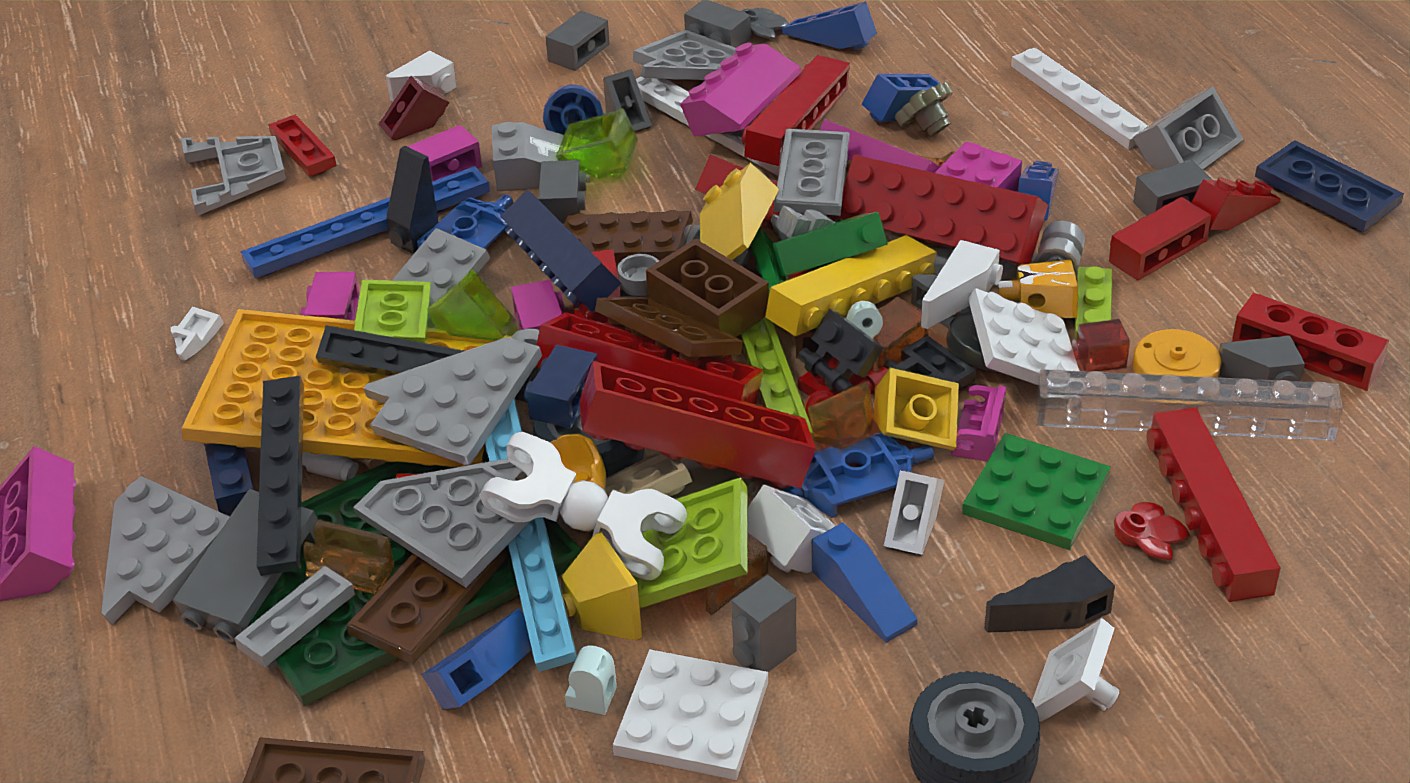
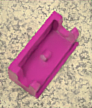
M975 385L969 388L968 393L973 396H982L985 401L965 400L957 430L956 448L952 450L951 456L988 462L995 450L1004 414L1006 387L999 386L994 388Z

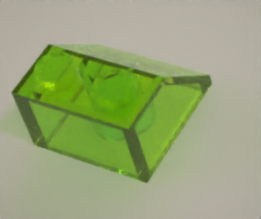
M621 109L569 124L556 157L558 161L579 160L580 171L586 172V174L598 179L608 176L618 177L628 170L638 138L625 110Z
M473 269L444 291L427 309L431 313L430 318L435 326L442 331L445 330L450 336L497 341L502 339L516 322L513 315Z

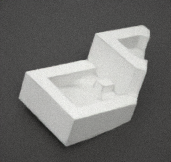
M192 306L179 326L170 327L177 347L176 353L180 360L185 361L195 355L214 337L224 324L220 315Z

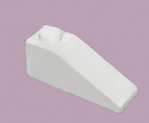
M960 240L922 300L921 327L928 329L970 306L968 297L975 288L989 292L992 285H998L1003 271V266L999 265L1000 250Z

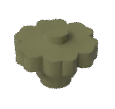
M947 82L939 83L927 91L923 89L910 98V102L895 114V119L901 127L908 126L916 121L922 131H927L929 136L932 137L951 124L947 118L949 114L942 104L952 96L953 90Z

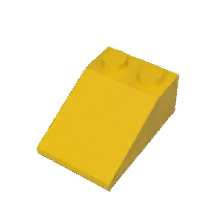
M752 163L748 164L741 171L737 168L734 169L726 177L721 187L718 185L713 186L704 196L703 200L706 203L699 214L700 241L731 260L749 248L779 191V188Z

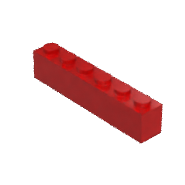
M817 55L809 64H806L802 72L774 101L772 100L762 113L757 115L755 121L750 126L744 129L742 135V144L745 145L744 157L780 166L786 129L812 130L848 90L850 63Z
M1195 407L1153 413L1151 429L1147 430L1146 435L1150 451H1155L1159 459L1160 472L1163 477L1168 478L1172 486L1174 501L1180 503L1185 512L1186 525L1190 531H1194L1198 539L1201 556L1207 558L1212 567L1215 585L1222 588L1228 602L1275 595L1281 567L1198 409Z

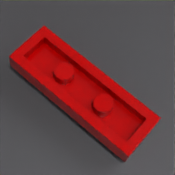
M296 114L268 124L270 135L276 137L280 146L309 177L321 174L337 166L334 154Z

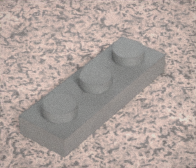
M324 566L234 638L237 649L265 668L355 595L353 584Z

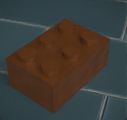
M696 238L646 269L648 297L734 337H737L766 316L769 282Z

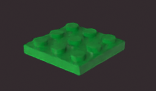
M1004 433L964 500L962 514L1071 550L1109 478L1111 466Z

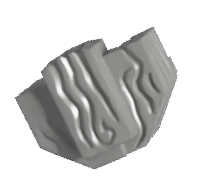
M787 206L782 207L779 216L773 214L771 218L775 234L779 237L780 241L835 223L827 215L819 211L805 210L804 215Z

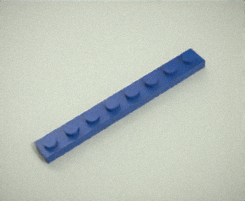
M475 166L432 182L437 211L445 210L470 197L475 199L482 194L490 192L489 181ZM390 197L240 251L242 260L253 277L258 278L290 265L299 264L317 255L329 253L352 242L361 241L363 238L388 231L386 217Z

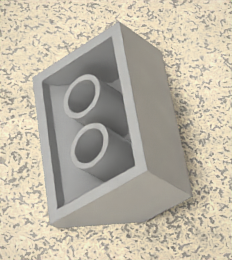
M1213 86L1187 98L1133 136L1147 163L1158 169L1193 160L1203 170L1244 140Z

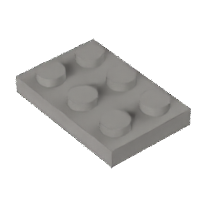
M435 228L392 281L431 282L427 328H433L487 263L490 256L486 249Z

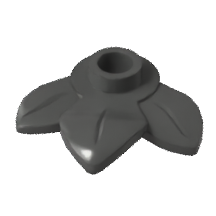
M754 8L741 11L751 15V34L754 33L760 37L774 39V30H780L789 24L784 17L775 14L769 9Z

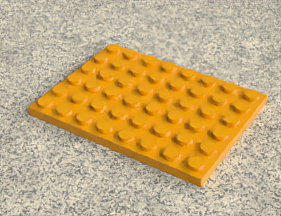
M238 309L181 428L182 440L194 441L201 444L235 445L241 448H261L263 381L300 376L304 384L303 452L313 455L327 454L346 456L348 458L378 459L387 462L419 463L426 466H468L373 433L370 424L385 403L367 398L363 388L366 384L389 376L318 363L316 354L326 325L354 330L355 320ZM427 328L426 344L467 351L506 337L511 338L512 336ZM485 443L471 465L484 463L487 451Z

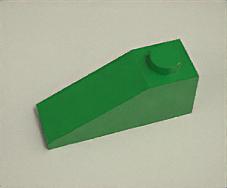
M879 212L861 214L773 243L782 276L888 245Z

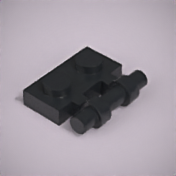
M829 308L811 337L813 341L820 345L814 353L808 348L802 349L798 354V359L804 363V368L813 376L819 375L824 379L825 386L830 390L840 392L843 396L848 397L855 389L854 385L849 382L853 373L865 378L884 347L839 312ZM832 357L840 361L836 369L828 365Z
M928 335L901 350V361L903 362L897 364L892 359H889L883 365L888 370L889 368L959 383L958 391L974 382L976 378V370Z

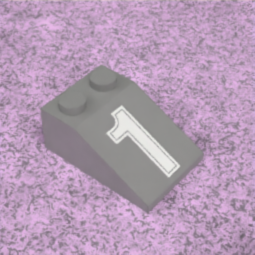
M503 122L492 125L493 163L497 191L539 187L541 161L579 160L580 173L586 172L587 183H590L586 142L523 122Z

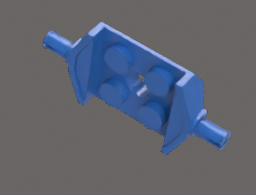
M503 194L495 203L490 201L486 203L471 197L462 201L417 241L418 249L435 228L486 249L503 232H506L505 229L509 225L500 216L513 204L512 197Z
M882 432L816 451L802 487L791 486L781 489V491L807 499L818 510L833 518L837 516V505L897 487L900 470L911 472V467L914 464L934 459V452L930 445L909 450L906 445L902 446L893 437L883 435ZM856 463L862 467L855 468L848 466V464Z

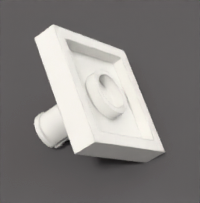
M1102 618L1049 652L1032 700L1038 712L1040 722L1084 696L1097 705L1101 711H1105L1106 708L1109 709L1116 701L1119 689L1099 676L1115 629Z

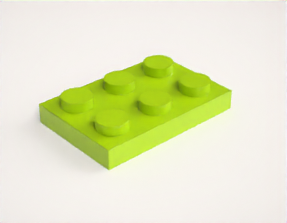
M362 280L354 330L426 343L431 282Z

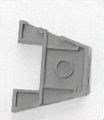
M241 136L236 138V142H220L219 137H207V142H193L192 137L181 138L186 163L218 157L224 181L219 184L191 189L196 215L206 213L286 180L275 136Z

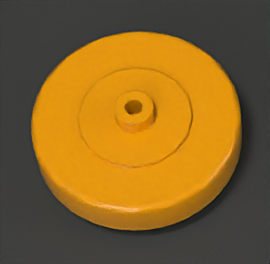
M1166 329L1150 333L1137 343L1134 349L1132 367L1139 381L1148 388L1164 395L1185 397L1203 393L1214 386L1220 373L1221 356L1217 348L1209 340L1196 333L1179 329Z

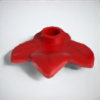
M1137 503L1133 505L1131 511L1118 513L1114 520V534L1120 542L1132 547L1139 546L1144 553L1158 559L1172 560L1173 552L1169 544L1185 541L1190 536L1187 528L1181 521L1172 516H1164V508L1156 503Z

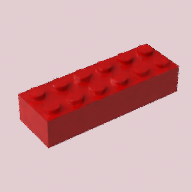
M854 154L844 185L841 216L836 215L835 217L845 220L861 214L879 212L883 230L886 234L898 237L908 235L918 242L953 250L960 240L1000 250L999 262L1019 266L1031 264L1048 204L1038 196Z
M567 312L540 325L536 346L540 347L542 354L541 359L535 366L540 368L543 359L549 357L554 347L560 345L597 353V361L599 363L755 405L764 369L726 358L718 360L703 356L700 357L699 361L680 358L678 356L679 352L674 349L656 346L654 344L655 340L649 337H639L633 335L629 330Z
M592 361L580 398L582 431L587 432L592 438L603 441L609 438L622 441L626 446L636 450L648 448L660 451L665 457L679 460L682 457L696 461L699 465L708 469L725 468L747 479H751L754 476L767 479L771 484L781 488H788L789 486L802 487L816 450L808 424L803 417Z

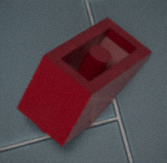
M410 76L378 125L391 139L398 140L434 127L450 102L437 88Z

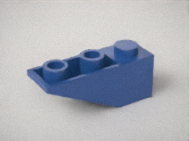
M1033 161V165H1027L1020 176L1018 192L1038 196L1046 202L1048 207L1044 220H1048L1059 169L1052 168V163Z
M520 608L516 609L421 674L442 709L461 707L496 682L532 650L523 612Z

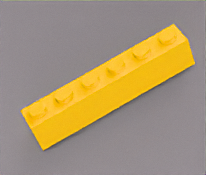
M905 235L887 242L888 245L808 272L770 288L765 318L794 336H798L817 328L829 308L846 316L851 306L856 302L869 301L872 304H876L912 289L913 276L917 274H934L937 252Z

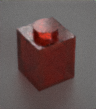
M1120 319L1078 324L1077 339H1073L1072 349L1075 359L1080 360L1085 373L1127 368L1130 340Z

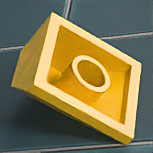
M889 368L875 387L873 420L883 435L954 450L957 438L959 383Z
M597 533L561 577L562 595L568 617L573 616L582 630L636 641L642 638L638 583L603 533Z

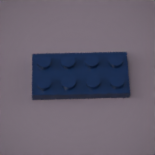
M1296 140L1260 163L1256 167L1255 177L1263 180L1270 186L1276 187L1363 232L1402 203L1404 193Z

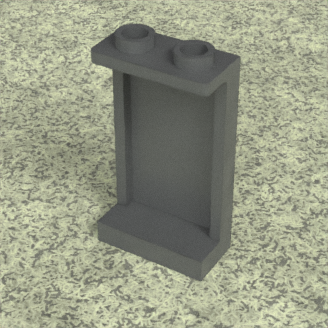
M251 489L247 491L173 599V602L182 614L180 618L186 625L196 630H201L202 627L212 630L217 636L228 642H234V638L248 627L250 621L282 575V573L261 576L256 567L259 492ZM301 507V544L304 540L317 544L324 531L315 512Z

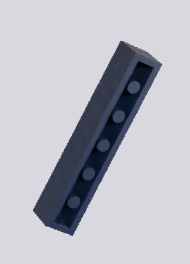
M528 189L500 216L509 225L505 231L577 308L583 303L593 312L596 307L597 298L610 296L622 284Z

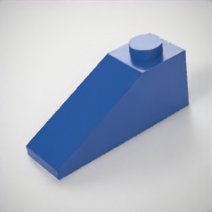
M866 1L794 19L782 28L783 34L839 49L852 46L853 50L869 45L868 40L877 34Z
M877 74L861 105L870 111L869 115L878 122L897 121L895 114L910 102V98L923 89L927 91L940 82L930 74Z
M842 522L812 539V572L882 640L887 643L917 625V617L869 546L847 525Z

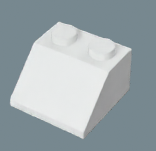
M766 485L762 486L747 508V531L749 532L747 538L757 547L769 551L772 554L771 562L785 572H790L791 569L803 573L811 572L812 539L836 526L807 499Z

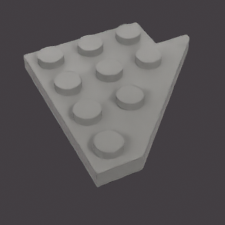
M683 30L633 50V62L642 65L641 77L705 80V76L716 71L723 60L736 53V48L694 32Z
M506 337L366 384L363 388L366 397L385 403L370 424L373 433L465 465H471L541 359L540 347Z
M509 459L380 481L353 507L359 518L465 588L530 522L516 523L487 509L481 501L480 492L491 478L500 477L512 481L527 478L526 473L510 463Z
M140 476L114 502L101 614L113 625L135 601L160 613L176 596L229 519V516Z

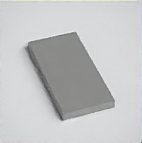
M786 129L777 182L779 191L774 200V212H781L782 207L787 206L798 213H805V210H816L824 215L841 216L850 133Z

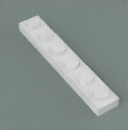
M1037 48L1028 49L1025 52L1012 56L1011 67L1128 150L1137 146L1133 136L1148 125Z

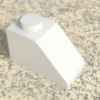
M432 51L424 53L386 75L389 98L392 102L410 76L437 88L442 95L457 87L453 62Z
M900 470L884 546L923 554L937 517L944 480Z

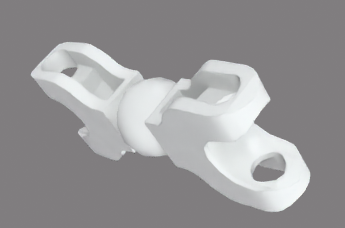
M524 432L512 435L507 444V457L510 463L526 473L527 478L519 481L500 477L491 478L480 492L481 501L487 509L516 523L528 522L540 517L556 522L561 514L564 522L573 529L581 531L594 529L593 536L602 532L631 575L644 580H653L661 574L664 566L662 552L643 538L642 532L648 530L667 534L677 532L687 519V512L682 503L654 489L638 490L632 494H623L612 490L608 498L604 489L594 482L583 480L574 483L576 473L565 468L561 462L560 454L553 444Z

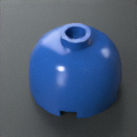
M570 84L558 88L549 96L544 105L543 122L546 130L587 143L595 139L602 128L604 112L601 102L593 91L582 85Z

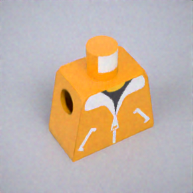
M1071 260L1017 266V280L999 281L998 294L1004 299L1025 303L1032 309L1046 314L1053 313L1060 318H1078V284Z

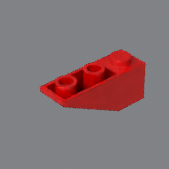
M1218 177L1217 180L1203 179L1191 203L1211 215L1210 230L1229 231L1277 205L1281 198L1271 193L1272 187L1263 182L1255 180L1252 184L1242 179H1236L1235 182H1232L1226 178Z

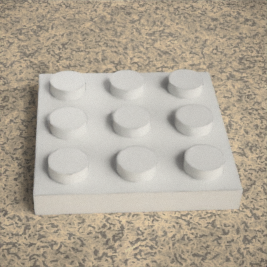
M975 288L968 297L986 367L1078 398L1085 387L1063 319L1053 313L1046 314L1032 309L1025 303H1016L1004 299L997 293H988Z
M649 649L613 743L614 755L737 780L768 685V672Z

